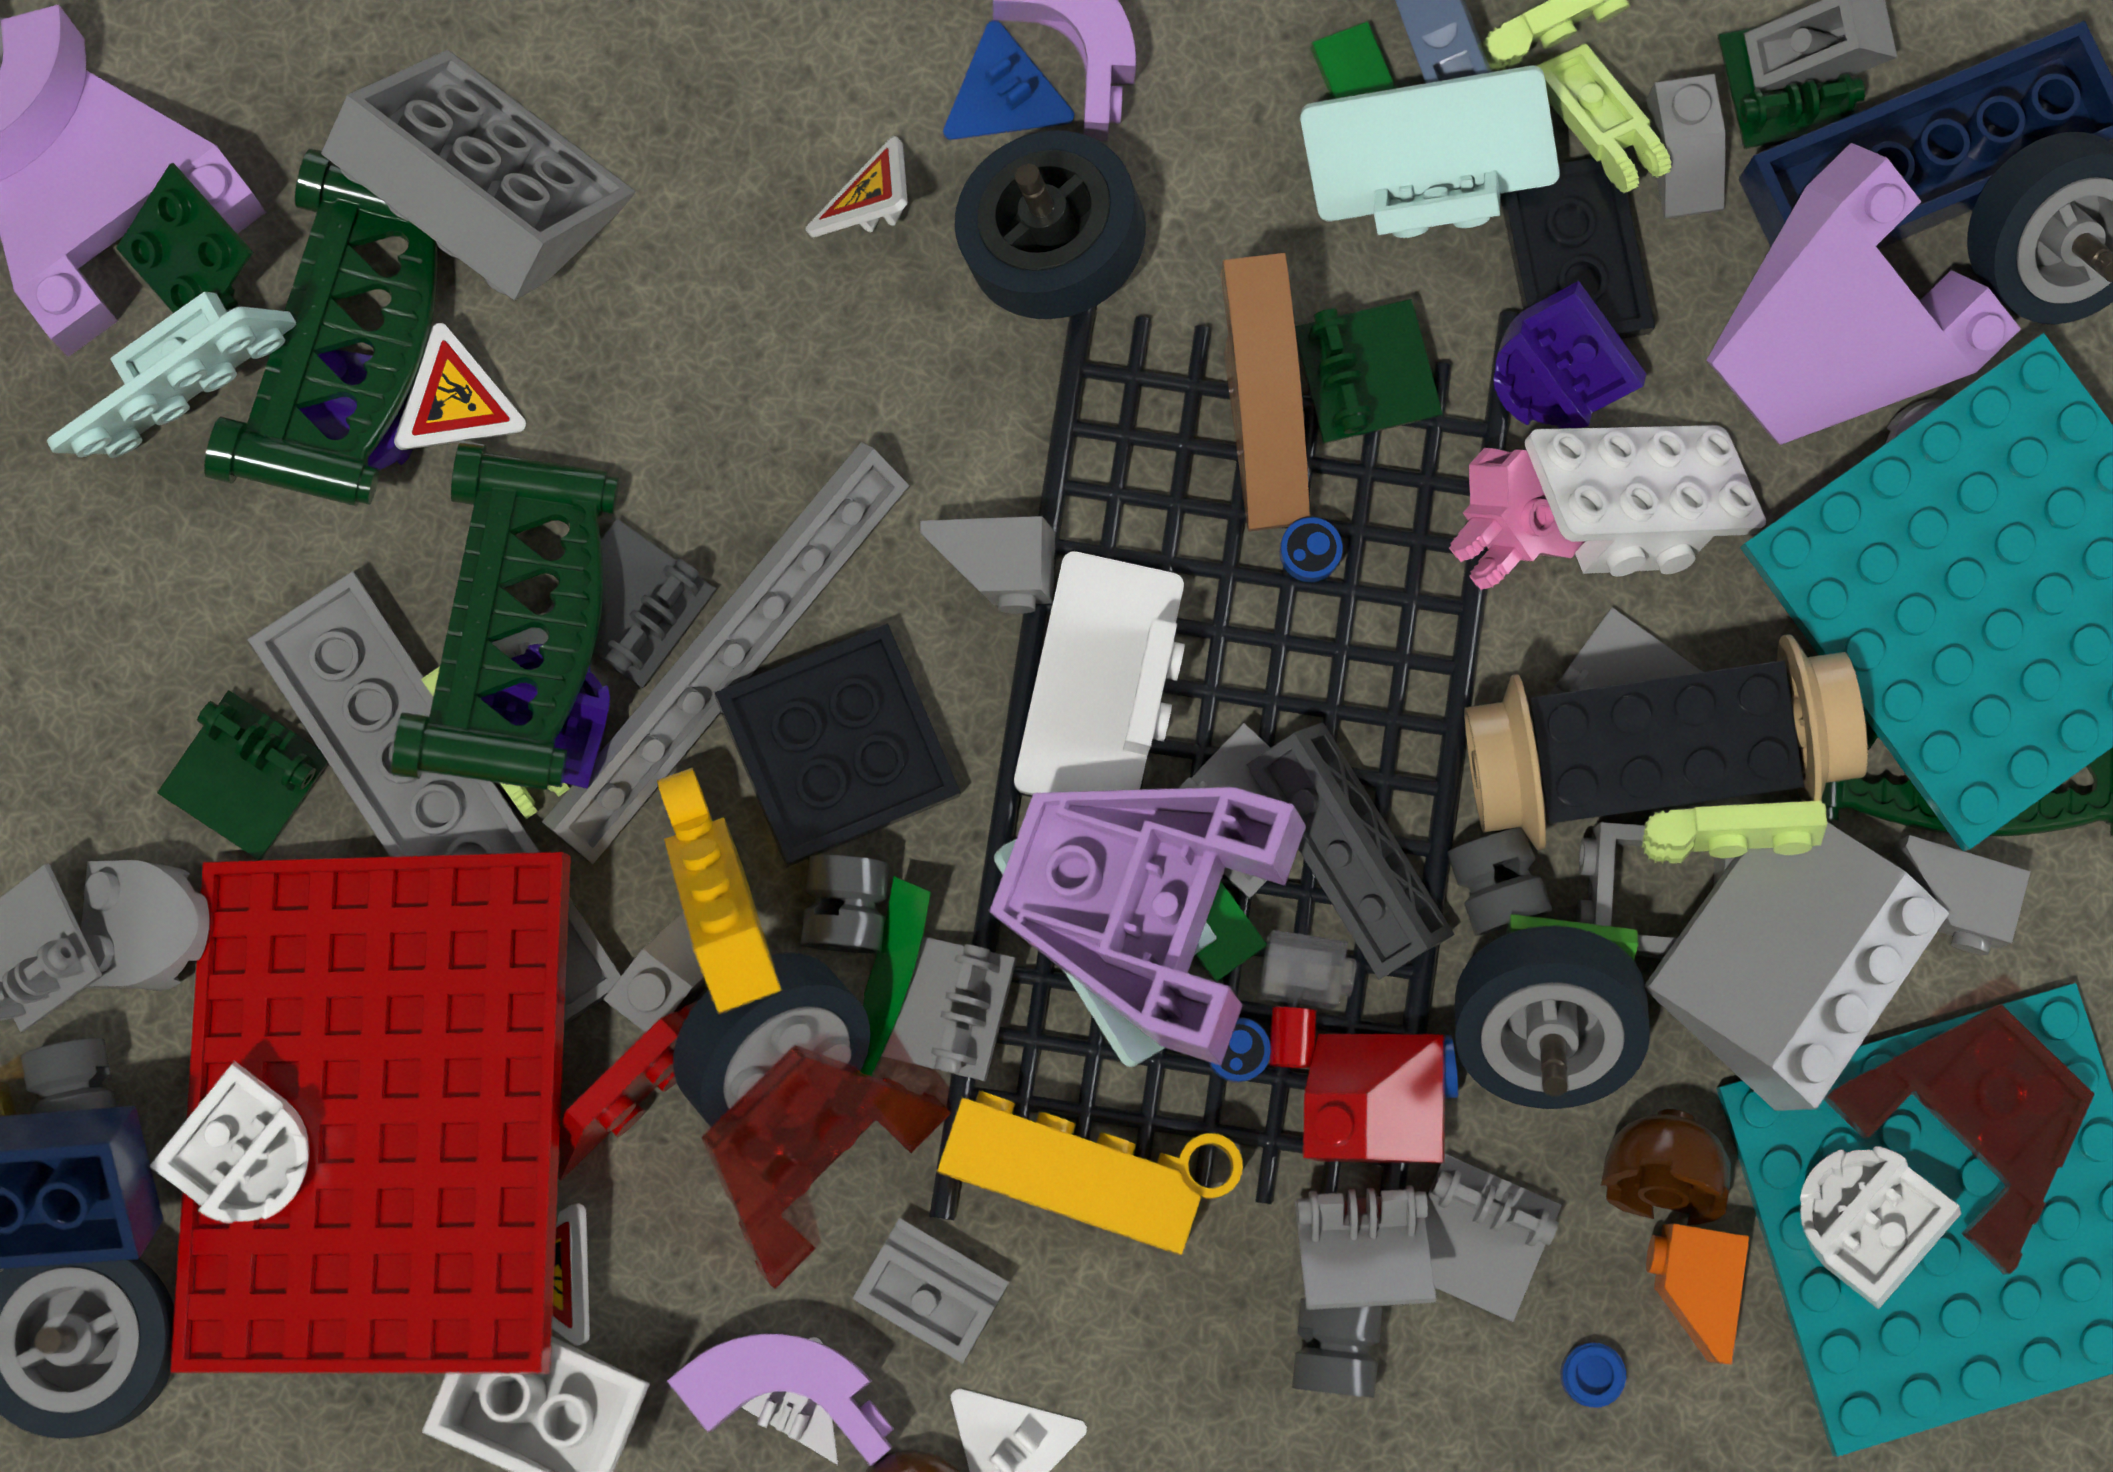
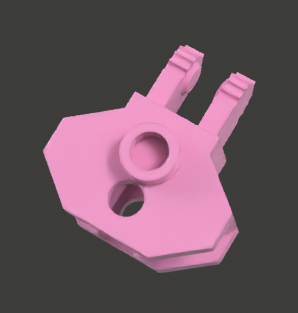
M1483 448L1469 464L1470 505L1463 512L1468 522L1459 531L1458 536L1453 538L1454 540L1450 543L1449 549L1460 562L1473 559L1481 551H1484L1485 546L1489 549L1478 561L1479 563L1474 566V569L1470 571L1471 575H1469L1481 591L1490 587L1493 588L1494 585L1499 584L1504 579V576L1509 574L1520 560L1534 561L1538 555L1572 558L1585 542H1572L1561 535L1526 450L1515 449L1513 452L1493 448Z

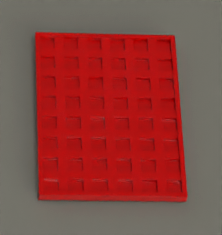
M564 852L203 862L201 894L206 897L208 903L209 932L204 952L196 962L187 1119L235 1061L284 1098L298 1112L308 1135L309 1159L304 1179L297 1193L285 1207L265 1219L234 1221L233 1223L215 1220L200 1212L201 1205L182 1191L171 1358L172 1373L550 1374L571 856Z

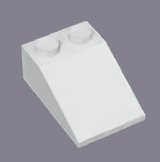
M552 1336L550 1374H446L422 1432L511 1472H614L649 1383Z

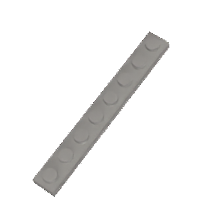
M862 442L856 447L599 753L588 789L572 785L542 821V823L590 863L594 864L658 787L657 780L666 777L721 712L715 699V692L747 680L910 486L874 448Z

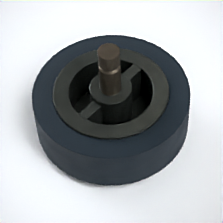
M1043 131L1028 134L995 150L977 166L966 181L960 193L955 211L954 226L957 243L981 290L990 300L1006 311L1033 319L1069 317L1085 312L1105 301L1132 274L1141 257L1146 237L1144 210L1131 177L1121 159L1100 141L1087 135L1070 131Z

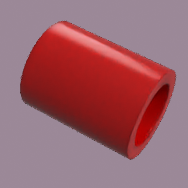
M1296 1007L1272 1008L1270 1066L1310 1068L1315 1049L1317 1010Z

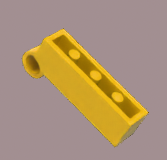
M693 767L658 779V788L675 832L674 836L665 838L664 842L693 949L718 1013L781 991L746 874L725 818L712 821Z
M979 1091L976 1101L962 1097L937 1170L939 1174L1167 1252L1182 1255L1200 1198L1215 1199L1233 1190L1241 1178L1243 1162L1238 1148L1231 1140L1219 1134L1208 1133L1199 1135L1189 1141L1181 1150L1178 1158L1160 1153L1157 1163L1133 1156L1136 1144L1100 1132L1095 1143L1072 1135L1075 1127L1073 1122L1044 1112H1039L1036 1122L1012 1114L1014 1102ZM1203 1145H1214L1221 1148L1227 1154L1231 1170L1228 1179L1223 1185L1216 1188H1205L1198 1185L1192 1179L1188 1163L1192 1152L1196 1148Z

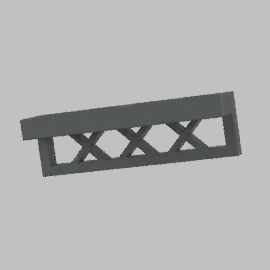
M1323 722L1292 733L1246 764L1266 797L1295 806L1306 826L1298 849L1378 980L1455 935Z

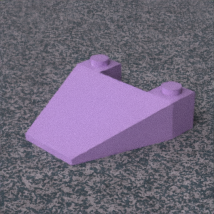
M87 70L77 108L59 137L36 160L22 170L0 181V237L14 292L49 338L68 357L118 321L80 272L79 268L125 235L169 164L174 163L237 234L266 213L253 192L215 144Z
M1850 143L1806 186L1706 360L1765 431L1780 445L1974 374L2021 330L1989 287L1952 270L1920 301L1917 299L1876 245L1918 206L1921 200L1887 157L1853 143Z
M1235 787L1034 793L989 912L1160 1046L1221 1065L1242 1004L1229 987L1187 974L1225 867L1285 885L1306 826L1294 805Z

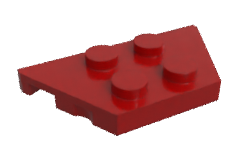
M697 1002L685 1006L677 1013L672 1012L660 1018L566 1110L561 1121L562 1126L559 1139L558 1179L560 1181L611 1131L616 1137H620L627 1132L645 1112L639 1104L656 1087L665 1092L676 1084L673 1070L675 1044L684 1021Z

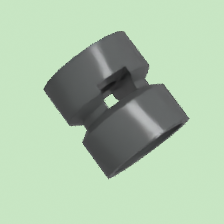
M1521 827L1474 840L1447 852L1457 885L1469 888L1471 895L1464 905L1475 936L1503 929L1502 925L1509 923L1510 914L1539 917L1552 911L1542 878L1531 875L1528 868L1535 861V857L1528 837ZM1498 868L1500 876L1504 881L1496 884L1494 869Z
M842 855L810 856L808 858L805 892L814 898V904L803 911L800 945L813 949L871 954L882 952L885 917L876 911V905L887 898L890 864L863 857Z
M87 1038L40 1047L21 1054L26 1090L37 1094L39 1101L31 1107V1114L117 1107L114 1091L103 1088L102 1084L111 1073L104 1039Z
M1301 1298L1297 1334L1306 1340V1347L1295 1353L1292 1388L1342 1395L1375 1397L1378 1362L1369 1355V1348L1380 1342L1383 1307L1364 1306L1306 1310L1305 1298Z

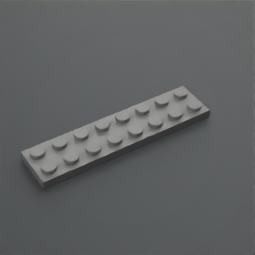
M353 571L247 639L390 857L540 853L494 782L422 772L420 779L392 775L394 739L401 713L429 716L433 696L421 680L424 677ZM570 896L564 1025L602 1001L622 976Z

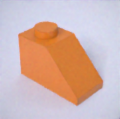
M1666 1224L1662 1227L1661 1236L1652 1235L1647 1251L1646 1271L1647 1273L1656 1274L1654 1289L1708 1362L1732 1365L1749 1236L1679 1224Z

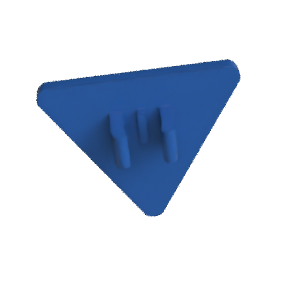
M993 20L987 24L943 128V134L947 139L954 140L1064 125L1073 121L1074 112L999 21Z

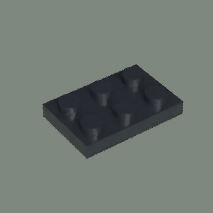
M1594 158L1560 163L1559 178L1554 184L1500 193V201L1523 311L1579 281L1621 339L1652 333L1655 325L1627 192H1620L1616 185L1609 180L1601 160L1596 161Z

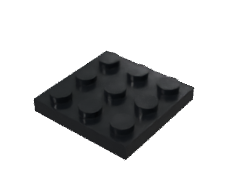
M888 623L715 692L716 702L786 867L958 798L961 794Z

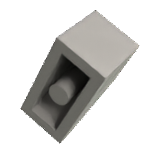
M1821 0L1744 33L1755 88L1761 92L1783 89L1787 84L1791 83L1802 86L1804 81L1813 80L1815 83L1834 81L1840 74L1848 73L1851 77L1897 58L1885 0Z
M1715 75L1655 82L1643 103L1644 114L1651 121L1650 128L1658 136L1660 142L1664 144L1672 162L1670 172L1656 178L1664 219L1723 211L1725 198V127Z
M1042 516L920 521V533L993 605H998L999 611L1012 614L1031 613L1035 611V604L1053 603L1055 531Z
M1911 835L1895 842L1892 855L1899 867L1906 871L1949 912L1938 932L1953 936L1951 943L1953 947L1973 954L1989 955L1990 947L1998 949L2012 944L2031 871Z
M684 912L640 951L603 998V1000L645 1032L660 1018L672 1012L677 1013L685 1006L693 1003L707 986L693 949Z

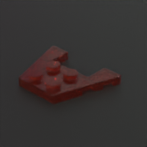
M1999 1004L1829 1090L1823 1100L1862 1138H1868L1912 1094L2005 1184L2004 1189L1961 1234L2002 1274H2011L2023 1255L2021 1249L2032 1225H2036L2046 1204L2043 1200L2057 1169L2062 1168L2095 1094L2002 1004Z
M794 1045L701 1138L725 1194L733 1203L740 1220L738 1224L757 1259L755 1260L756 1266L767 1282L776 1289L816 1249L808 1238L788 1221L782 1213L797 1198L805 1194L811 1184L843 1152L850 1149L857 1138L875 1121H878L912 1153L951 1112L934 1095L925 1092L922 1095L907 1090L901 1083L885 1077L882 1080L861 1073L855 1066Z

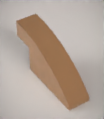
M1286 253L1223 260L1220 273L1228 328L1224 359L1248 532L1289 527L1297 520L1310 517L1301 380Z

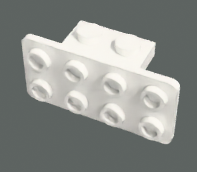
M1720 426L1535 429L1525 439L1526 450L1561 535L1572 542L1585 541L1575 552L1583 574L1611 573L1613 576H1625L1635 571L1660 570L1663 574L1677 573L1691 566L1696 559L1695 555L1714 536L1754 535L1766 525V518L1730 435Z
M1076 551L1069 552L1064 556L1014 776V785L1019 792L1033 795L1034 793L1140 790L1152 739L1164 741L1168 728L1172 704L1160 702L1165 678L1177 681L1185 644L1174 642L1177 627L1176 620L1184 588L1183 579L1178 574Z

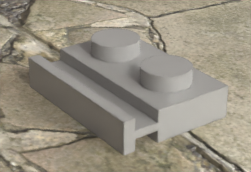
M899 1218L852 1299L963 1364L1009 1282Z

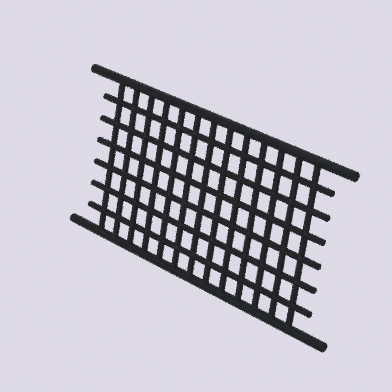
M1095 307L1069 316L1038 514L1055 531L1054 571L1057 555L1065 556L1069 552L1076 551L1172 573L1219 579L1213 623L1177 618L1175 634L1210 639L1204 683L1181 679L1176 681L1165 678L1162 692L1201 699L1195 743L1165 739L1164 741L1152 739L1148 753L1192 759L1190 778H1192L1220 748L1211 746L1217 702L1262 708L1259 737L1270 748L1274 746L1279 711L1323 717V723L1336 744L1340 720L1385 727L1379 771L1351 768L1362 785L1376 787L1374 805L1387 826L1393 790L1434 796L1428 841L1401 836L1394 837L1405 854L1425 857L1422 882L1443 915L1450 864L1447 852L1452 849L1466 745L1464 709L1471 707L1486 589L1481 591L1469 575H1471L1470 571L1474 569V566L1479 563L1478 561L1489 549L1485 546L1484 551H1481L1479 555L1465 561L1460 599L1420 594L1426 550L1453 554L1449 549L1450 543L1454 540L1452 537L1428 534L1434 491L1470 496L1469 480L1436 475L1442 432L1482 438L1481 451L1483 448L1505 451L1510 413L1499 400L1494 387L1495 364L1502 338L1510 323L1519 313L1509 311L1499 313L1484 422L1444 416L1451 364L1446 362L1435 363L1433 379L1443 415L1401 425L1426 430L1420 472L1376 466L1380 431L1363 435L1360 463L1315 457L1319 425L1309 389L1308 395H1302L1303 411H1305L1304 427L1309 496L1313 473L1357 479L1351 522L1320 518L1332 524L1340 534V537L1349 538L1343 582L1328 579L1317 582L1300 581L1292 577L1284 567L1282 572L1238 566L1243 525L1247 521L1236 444L1195 438L1200 397L1207 396L1230 400L1228 383L1203 380L1211 330L1209 327L1195 326L1188 375L1183 377L1143 371L1151 321L1149 318L1140 316L1134 318L1127 368L1087 362ZM1084 378L1124 384L1118 427L1078 421ZM1140 387L1185 393L1178 436L1134 429ZM1075 437L1115 443L1109 486L1069 480ZM1132 445L1176 452L1170 495L1125 488ZM1192 454L1236 461L1230 504L1186 497ZM1373 482L1418 488L1412 531L1367 525ZM1066 496L1106 501L1100 545L1059 539ZM1123 504L1167 511L1161 554L1116 547ZM1183 513L1228 520L1221 563L1177 557ZM1365 541L1410 547L1404 591L1359 584ZM1235 582L1280 588L1274 632L1229 626ZM1296 591L1340 598L1334 641L1290 635ZM1357 600L1401 607L1395 651L1351 644ZM1053 603L1035 604L1034 612L1024 613L1022 616L971 944L988 949L993 953L996 952L1000 920L989 911L1003 877L995 863L994 856L996 851L1002 846L1013 841L1020 795L1033 796L1021 793L1016 789L1014 776L1042 655L1047 616L1051 614ZM1417 610L1458 615L1452 659L1412 653ZM1226 641L1271 648L1265 692L1220 686ZM1287 651L1332 657L1326 701L1281 695ZM1348 660L1393 667L1387 711L1342 704ZM1409 669L1450 675L1444 719L1403 713ZM1401 729L1442 735L1436 780L1395 774ZM1143 773V778H1142L1140 790H1142V786H1143L1144 773ZM1305 859L1303 860L1300 883L1286 881V884L1282 885L1267 880L1256 894L1298 900L1292 945L1265 941L1267 946L1254 955L1289 961L1283 1007H1300L1306 964L1350 970L1345 1016L1316 1012V1029L1342 1032V1034H1427L1439 945L1411 960V963H1406L1387 975L1389 977L1409 979L1403 1025L1361 1019L1367 973H1375L1356 942L1353 954L1308 947L1314 902L1332 905L1323 888L1317 886V879ZM1223 874L1221 878L1222 884L1226 889L1236 890L1235 901L1249 919L1252 897L1249 899ZM1040 951L1037 953L1035 969L1015 966L1011 982L1033 985L1026 1031L1000 1027L996 1043L1023 1047L1017 1091L1013 1093L975 1087L976 1079L951 1073L929 1217L954 1220L960 1180L939 1174L937 1170L962 1097L976 1101L979 1091L1014 1102L1013 1115L1029 1120L1030 1112H1044L1054 1116L1076 1119L1074 1136L1089 1141L1092 1122L1137 1128L1138 1133L1134 1156L1151 1161L1155 1131L1190 1137L1213 1133L1222 1135L1235 1144L1262 1147L1255 1202L1272 1205L1279 1150L1303 1154L1304 1137L1282 1134L1288 1088L1305 1090L1309 1074L1293 1072L1291 1068L1274 1066V1069L1265 1067L1258 1076L1247 1081L1272 1085L1265 1131L1220 1124L1226 1080L1219 1077L1212 1070L1208 1061L1193 1056L1166 1052L1167 1048L1138 1064L1147 1066L1141 1112L1095 1105L1102 1059L1121 1062L1110 1043H1104L1105 1035L1092 1015L1088 1040L1042 1033L1049 988L1077 991L1065 973L1052 971L1053 961ZM1242 964L1223 979V985L1229 987L1237 998ZM1239 1000L1242 1008L1238 1017L1272 1022V1008L1282 1006ZM1040 1050L1085 1057L1079 1102L1033 1096ZM1164 1069L1209 1076L1203 1121L1157 1115ZM1214 1145L1199 1147L1194 1181L1205 1188L1211 1187L1216 1146ZM1324 1162L1320 1194L1337 1193L1341 1162ZM1360 1162L1383 1166L1379 1197H1381V1191L1405 1190L1409 1163Z

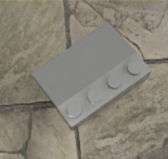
M449 50L348 94L321 152L324 157L340 168L346 178L363 185L388 204L389 209L396 216L413 223L434 239L441 250L453 257L459 258L484 277L486 283L492 289L506 294L514 301L546 283L606 226L636 193L635 190Z
M1783 795L1778 796L1774 803L1795 801ZM1827 822L1821 846H1812V849L1806 853L1781 855L1775 853L1773 848L1748 849L1746 854L1735 857L1645 983L1644 988L1775 1111L1817 1109L1937 933L1949 912L1906 871Z

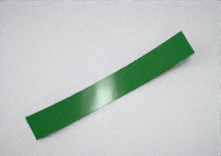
M893 876L884 925L882 952L876 955L864 991L862 1006L869 1020L870 1042L863 1067L851 1088L838 1104L808 1128L784 1139L756 1174L793 1192L822 1157L844 1125L864 1091L901 1011L924 934L930 891Z

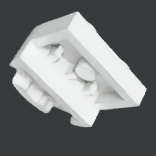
M234 1061L154 1159L150 1167L200 1204V1212L215 1220L233 1223L234 1221L265 1219L285 1207L297 1193L308 1165V1135L305 1125L294 1107Z
M1877 1146L1873 1150H1857L1847 1153L1844 1150H1838L1830 1154L1810 1172L1800 1195L1802 1226L1811 1250L1817 1259L1830 1272L1877 1309L1885 1303L1961 1215L1960 1206L1910 1169L1904 1157L1889 1149Z

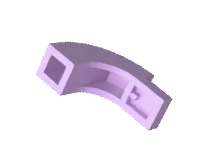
M993 0V20L1044 24L1056 29L1074 44L1080 53L1086 72L1084 135L1098 141H1107L1109 123H1121L1122 86H1111V83L1134 85L1136 70L1134 38L1128 18L1119 1Z
M59 4L1 20L3 59L0 68V181L25 168L52 145L69 123L81 98L86 75L85 41Z
M760 1334L733 1339L702 1353L667 1381L707 1432L714 1431L752 1399L770 1392L786 1391L803 1395L819 1404L831 1416L870 1466L893 1448L885 1438L894 1430L890 1423L870 1400L860 1407L853 1398L872 1380L849 1358L835 1349L813 1340L783 1334Z

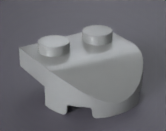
M139 860L87 861L81 932L102 976L86 988L164 991L180 984L176 976L183 970L189 960H199L201 958L209 932L207 899L204 895L194 892L190 882L187 880L190 875L189 872L178 867Z

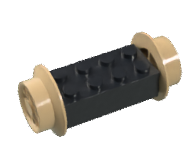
M1790 634L1782 635L1779 640L1777 662L1526 698L1522 680L1516 674L1510 677L1503 702L1466 707L1464 709L1470 771L1482 831L1491 832L1521 827L1537 850H1543L1546 846L1545 823L1552 824L1797 788L1802 802L1821 801L1826 783L1863 778L1867 770L1868 752L1865 717L1858 681L1849 656L1845 652L1807 657Z

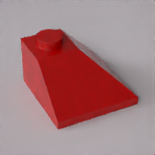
M1318 1034L1304 1092L1303 1158L1319 1162L1445 1163V1035Z

